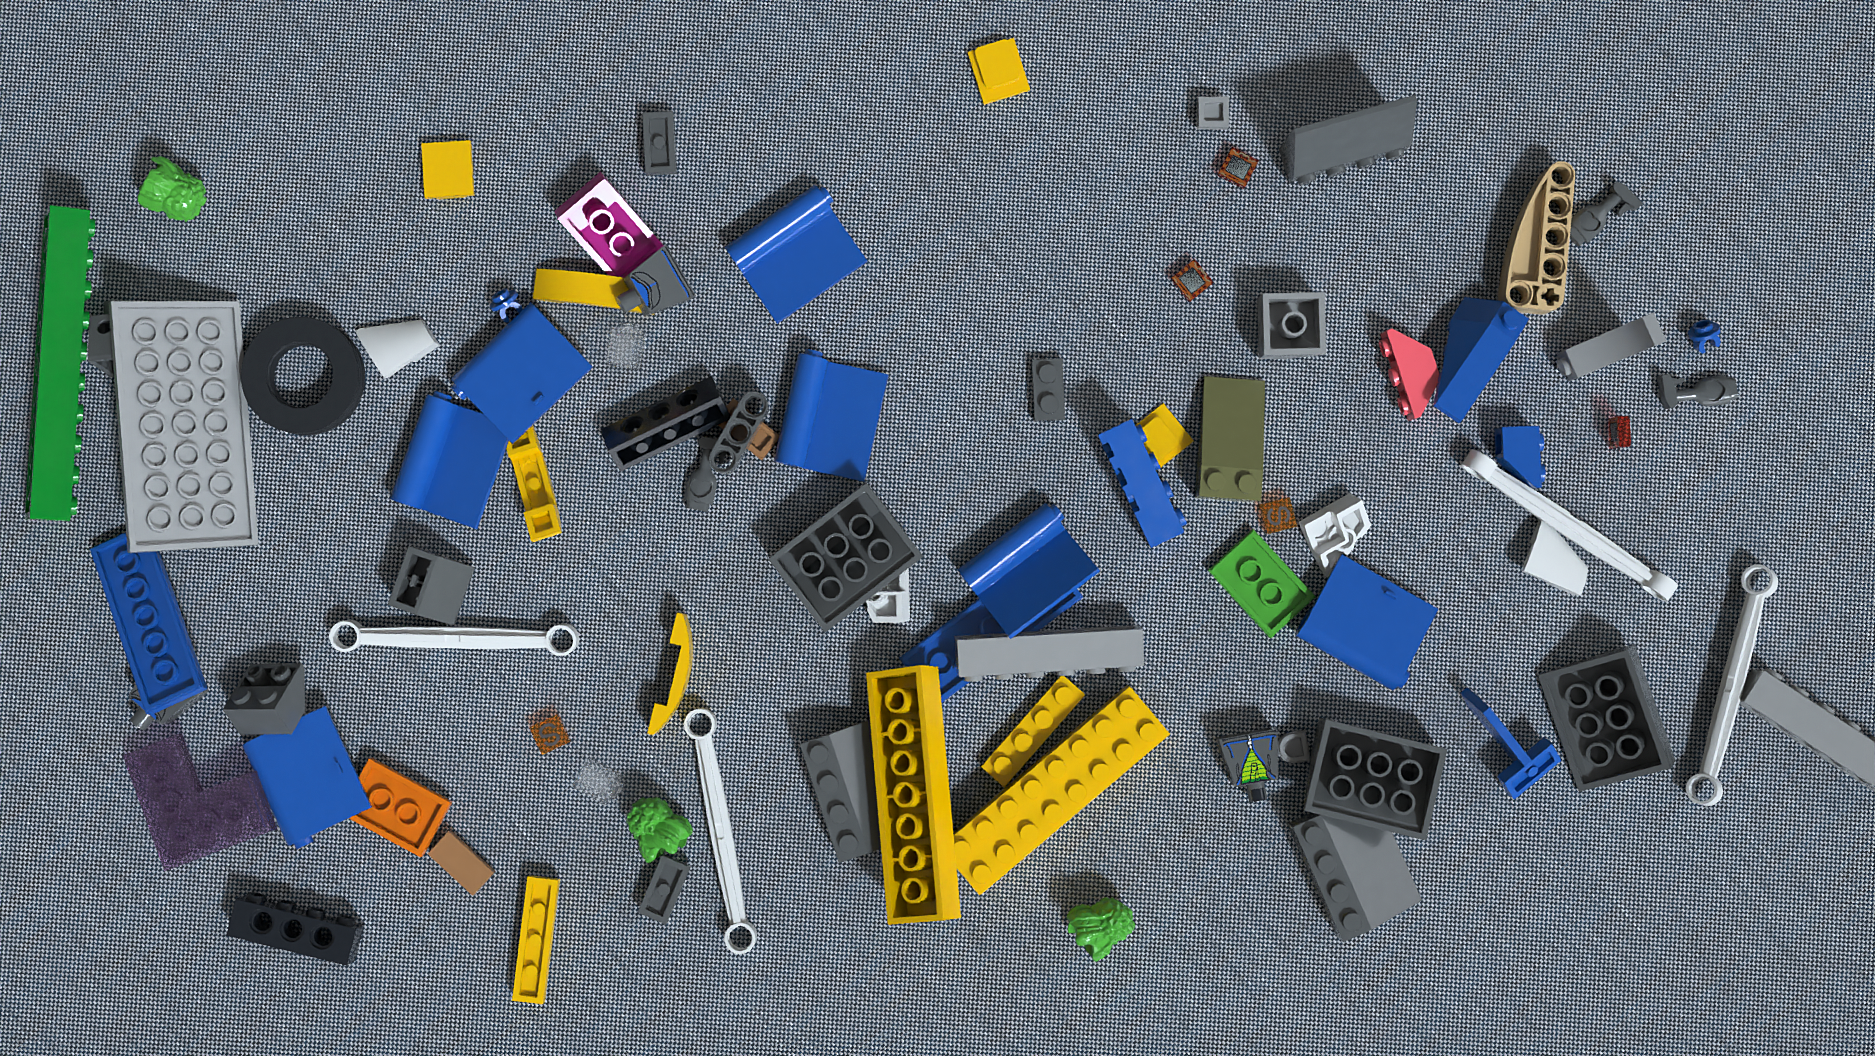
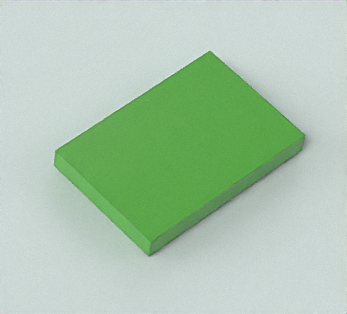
M1251 529L1207 570L1268 638H1272L1316 597L1254 529Z

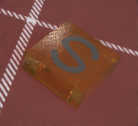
M1290 497L1258 505L1266 535L1297 527Z
M559 714L529 727L542 755L572 742Z

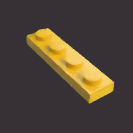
M1059 676L981 767L1005 787L1085 694L1065 676Z
M533 875L527 877L512 1001L535 1004L545 1003L560 879Z

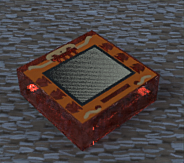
M1232 147L1217 176L1244 190L1259 160Z
M1195 259L1170 278L1188 303L1214 283Z
M1616 416L1609 418L1610 449L1630 447V417Z

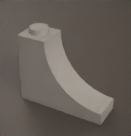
M1653 312L1556 353L1559 358L1557 366L1564 377L1567 376L1568 381H1571L1666 342V339Z

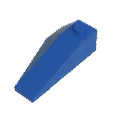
M1464 297L1448 323L1447 331H1449V335L1443 350L1444 362L1442 372L1439 373L1433 406L1457 423H1460L1518 339L1529 318L1504 301Z

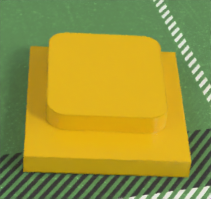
M1014 38L996 41L967 52L983 105L1030 91Z
M470 140L421 143L425 199H451L475 196L472 144Z
M1164 403L1135 425H1141L1148 440L1143 444L1148 454L1154 453L1160 467L1194 442Z

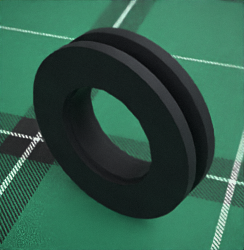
M289 317L270 324L252 340L243 358L241 384L249 406L265 423L278 430L292 434L317 435L338 427L355 411L364 392L365 367L358 348L340 329L311 317ZM299 346L319 348L329 358L333 369V381L328 393L318 403L308 407H295L288 404L278 394L275 386V369L279 360L289 350Z

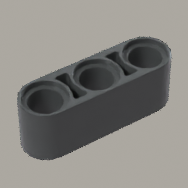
M753 391L742 397L709 456V463L717 473L729 475L737 469L768 415L769 404L761 393ZM752 399H759L763 402L762 411L755 415L749 414L746 410L747 403ZM742 425L747 428L748 435L743 441H734L731 438V431L734 427ZM728 452L732 456L731 465L723 469L717 467L716 457L718 454Z

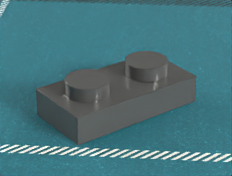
M674 112L642 113L646 175L677 174Z
M1063 358L1032 360L1034 422L1065 420Z
M663 854L637 913L666 925L691 869V865Z

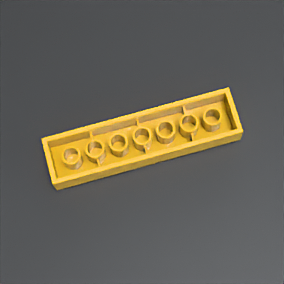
M918 665L866 673L887 923L892 925L961 918L938 667Z
M1126 685L953 832L957 869L975 891L981 895L1162 742L1170 733L1134 690Z

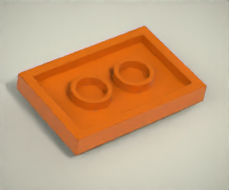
M369 758L359 778L372 808L349 819L419 857L424 856L453 801L374 758Z

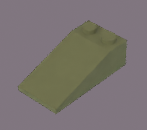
M1203 377L1195 498L1254 503L1261 501L1264 463L1265 381Z

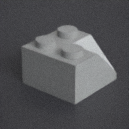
M1325 292L1263 293L1257 298L1259 359H1292L1326 354Z

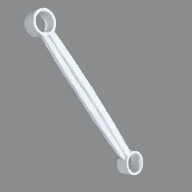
M1474 449L1470 450L1461 464L1465 471L1482 481L1489 482L1553 529L1639 582L1640 586L1652 596L1665 602L1669 601L1678 587L1675 581L1661 572L1648 568L1583 521H1579L1561 506L1498 468V465L1485 454Z
M1752 565L1742 574L1741 583L1747 591V595L1721 679L1700 772L1693 775L1686 785V793L1690 800L1700 805H1714L1721 799L1723 794L1722 784L1717 777L1741 700L1756 641L1764 599L1772 595L1778 587L1776 574L1764 565ZM1758 571L1767 572L1770 576L1768 587L1762 591H1753L1750 587L1752 575ZM1702 779H1709L1714 785V794L1706 801H1700L1695 795V786Z
M348 619L336 623L331 628L329 639L332 646L341 652L352 651L363 644L451 649L548 648L552 654L564 656L576 649L579 643V634L572 625L566 623L558 624L549 631L449 626L363 627L359 622ZM342 625H350L357 633L356 642L350 647L343 645L338 639V630ZM560 628L567 630L573 640L572 646L563 651L557 649L552 643L554 632Z
M699 708L691 711L686 716L684 728L686 733L695 739L711 841L730 927L727 929L724 937L725 944L731 952L744 954L755 945L757 931L754 925L746 920L731 822L712 740V735L717 728V719L710 710ZM697 713L707 715L712 722L711 730L703 736L696 735L690 728L691 719ZM738 926L746 927L752 934L751 943L746 948L737 947L731 941L730 932Z

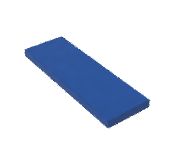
M126 532L90 548L145 713L149 715L155 714L207 690L205 679L160 551L128 553Z
M1076 589L1021 632L1039 631L1083 598L1082 594ZM977 599L899 657L905 667L918 665L938 667L942 703L969 683L964 681V677H959L956 673L954 636L1005 633V631L980 599Z

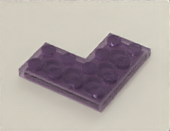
M182 733L122 755L164 872L277 829L257 771L202 790Z

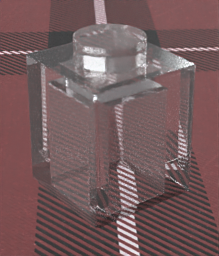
M620 323V327L611 326L606 359L608 365L611 367L641 370L646 334L642 330H638V325Z
M589 758L581 768L572 788L605 805L610 799L615 801L624 786L620 782L623 774L593 758Z

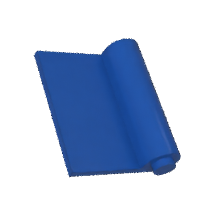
M813 185L724 246L777 324L868 262L829 205L834 201L824 186L819 189L816 185Z
M530 302L451 378L454 382L451 388L461 399L465 400L468 397L513 444L584 377L593 366L552 325L551 321Z
M805 349L804 354L798 353L774 462L865 482L889 375L829 362L822 358V352Z
M434 391L433 396L426 395L389 499L478 529L509 440L484 414L450 403L452 396Z
M1044 503L957 569L1010 639L1100 572L1098 567L1064 528L1061 521L1065 517L1055 504L1049 507Z
M1341 554L1313 607L1302 618L1295 636L1393 691L1396 687L1402 688L1407 682L1410 675L1407 669L1428 631L1438 608Z
M327 706L302 716L292 734H263L242 745L287 845L291 846L294 844L296 850L314 842L312 836L318 832L372 808Z

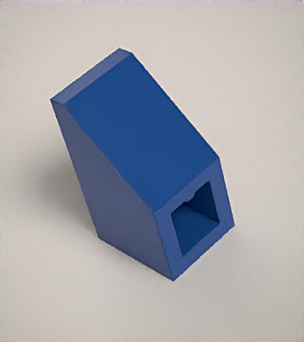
M1539 426L1500 427L1494 429L1495 460L1514 478L1532 489L1542 488L1546 471L1544 464H1541L1540 452L1544 450V436L1540 433Z

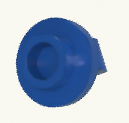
M504 288L491 297L493 301L489 307L492 311L499 310L501 319L506 323L510 321L505 313L507 308L514 307L518 313L523 310L521 303L516 300L518 297L516 290L508 291L507 288Z
M1700 320L1694 323L1688 330V337L1693 341L1695 350L1702 354L1705 353L1704 344L1707 340L1713 346L1719 347L1721 343L1718 336L1721 331L1720 326L1711 320Z

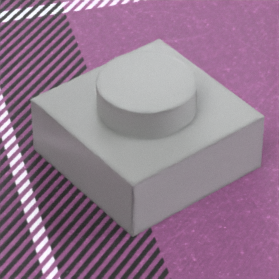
M1229 96L1198 97L1197 130H1228Z

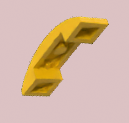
M537 269L533 299L620 309L615 297L627 291L628 288L622 277L577 271ZM638 306L628 311L642 313Z
M532 425L516 442L512 444L509 441L506 450L508 457L512 460L525 508L523 513L532 542H536L562 533L548 468L537 434Z
M684 613L676 614L669 642L680 645L681 649L667 704L661 702L654 703L647 734H657L668 723L681 703L687 689L693 660V640L687 614Z

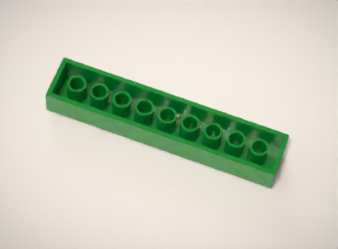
M50 205L44 213L24 519L65 522L70 521L71 516L77 513L78 500L77 497L72 496V487L79 482L80 469L79 466L74 465V456L81 451V435L76 434V425L83 420V404L78 403V394L85 389V373H80V363L83 360L86 361L87 342H82V333L88 330L89 311H84V302L90 299L91 280H86V272L93 265V250L88 249V241L90 242L91 237L94 238L95 219H90V210Z

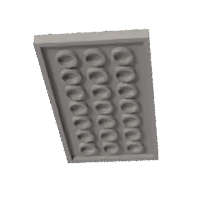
M240 301L109 302L128 553L259 545L248 402L244 396L241 384V367L244 351Z

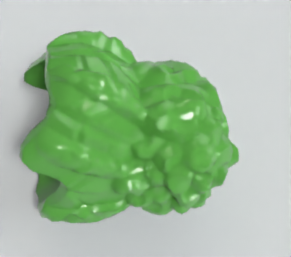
M152 157L151 160L158 165L156 169L150 170L143 184L139 187V194L137 196L139 204L151 211H164L169 219L184 220L185 222L194 219L195 216L199 215L201 206H204L207 200L204 196L206 189L202 181L193 177L190 173L185 174L177 164L165 157Z
M643 797L637 800V802L632 804V809L629 813H627L626 823L629 825L628 829L633 833L634 839L639 841L638 850L646 863H651L665 851L669 854L676 853L678 846L683 848L686 845L687 838L692 835L693 828L688 819L684 818V816L673 814L668 803L658 797L646 799Z
M1108 897L1102 898L1092 906L1085 904L1077 905L1068 912L1066 917L1069 921L1068 933H1076V944L1084 946L1095 962L1108 955L1112 945L1117 944L1120 940H1125L1126 936L1131 934L1135 928V923L1132 920L1133 911L1114 898L1109 899Z

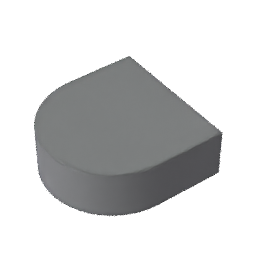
M1306 730L1287 732L1279 737L1278 756L1288 763L1310 761Z

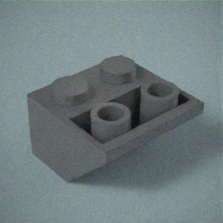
M408 546L387 605L418 616L455 625L475 567L419 547Z
M302 663L250 664L223 708L224 713L240 735L293 733L305 712V669Z

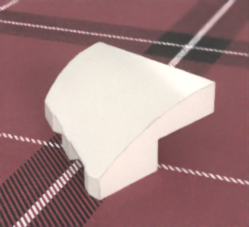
M423 320L359 328L355 331L384 378L390 377L412 361L417 362L440 346Z
M1350 493L1299 521L1306 542L1322 573L1327 578L1341 554L1348 556L1353 550L1356 540L1362 537L1371 526L1363 501Z
M1539 519L1529 542L1532 545L1521 571L1569 594L1581 595L1586 583L1588 567L1555 529Z
M909 568L866 601L867 611L873 623H903L910 621Z

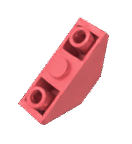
M1394 329L1386 330L1380 334L1382 339L1379 340V347L1383 357H1388L1391 369H1388V375L1391 384L1394 387L1397 386L1400 398L1397 400L1400 412L1403 416L1406 415L1408 421L1421 417L1437 386L1439 371L1431 348Z

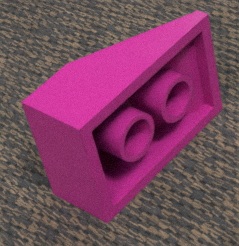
M601 172L554 211L557 219L609 276L625 278L664 246Z

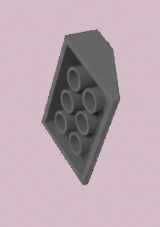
M1416 95L1294 128L1279 148L1288 183L1298 181L1299 186L1316 181V176L1327 173L1328 177H1334L1345 173V168L1356 165L1357 169H1363L1374 165V160L1386 157L1387 161L1403 157L1405 155L1404 152L1412 145L1417 107Z
M865 483L770 556L768 560L823 631L827 632L924 556L870 486Z
M1635 644L1606 651L1538 675L1579 792L1667 770L1675 763L1674 754Z
M1319 717L1312 746L1303 810L1426 840L1448 749Z
M870 719L801 742L800 747L838 862L841 863L881 849Z
M1312 812L1287 823L1333 930L1341 941H1348L1373 930L1422 901L1392 832Z

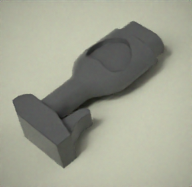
M1618 181L1609 188L1610 195L1599 205L1585 206L1571 218L1570 240L1578 247L1584 242L1588 244L1603 230L1606 225L1607 213L1618 203L1622 205L1616 213L1618 217L1622 216L1626 211L1637 210L1643 203L1625 184Z
M1670 374L1657 376L1660 402L1664 409L1673 408L1678 402L1695 400L1702 406L1710 407L1730 404V400L1738 398L1736 379L1734 377L1727 378L1725 374L1704 377L1698 380L1692 388L1676 390L1675 385L1683 383L1685 381L1684 378H1672Z
M704 437L698 440V444L703 448L699 468L690 474L684 496V499L687 500L686 508L708 512L709 505L714 503L717 480L711 470L709 456L718 439ZM728 452L719 454L720 464H724V459Z

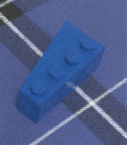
M1130 419L1099 434L1098 438L1150 548L1184 533L1182 526L1186 525L1187 522L1180 508L1174 510L1169 500L1174 495L1167 480L1161 482L1156 472L1161 467L1154 453L1148 454L1143 444L1148 440L1141 425L1135 426L1133 420Z

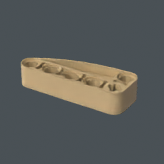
M1564 161L1552 164L1541 173L1519 211L1506 248L1500 276L1498 301H1504L1520 313L1547 314L1559 308L1564 300L1575 185V170L1569 163ZM1552 171L1558 172L1562 176V184H1556L1553 181ZM1550 201L1558 204L1560 208L1559 215L1553 214L1550 211ZM1548 231L1554 233L1557 237L1556 245H1551L1547 241L1546 233ZM1544 262H1549L1553 265V276L1545 273L1543 269ZM1511 289H1516L1520 292V303L1511 300ZM1545 294V297L1550 299L1551 303L1547 304L1545 299H1541V295Z

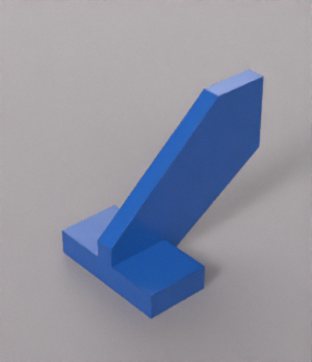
M1468 687L1460 693L1472 713L1513 761L1497 778L1506 793L1514 800L1562 761L1553 744L1545 737L1525 752L1484 701Z

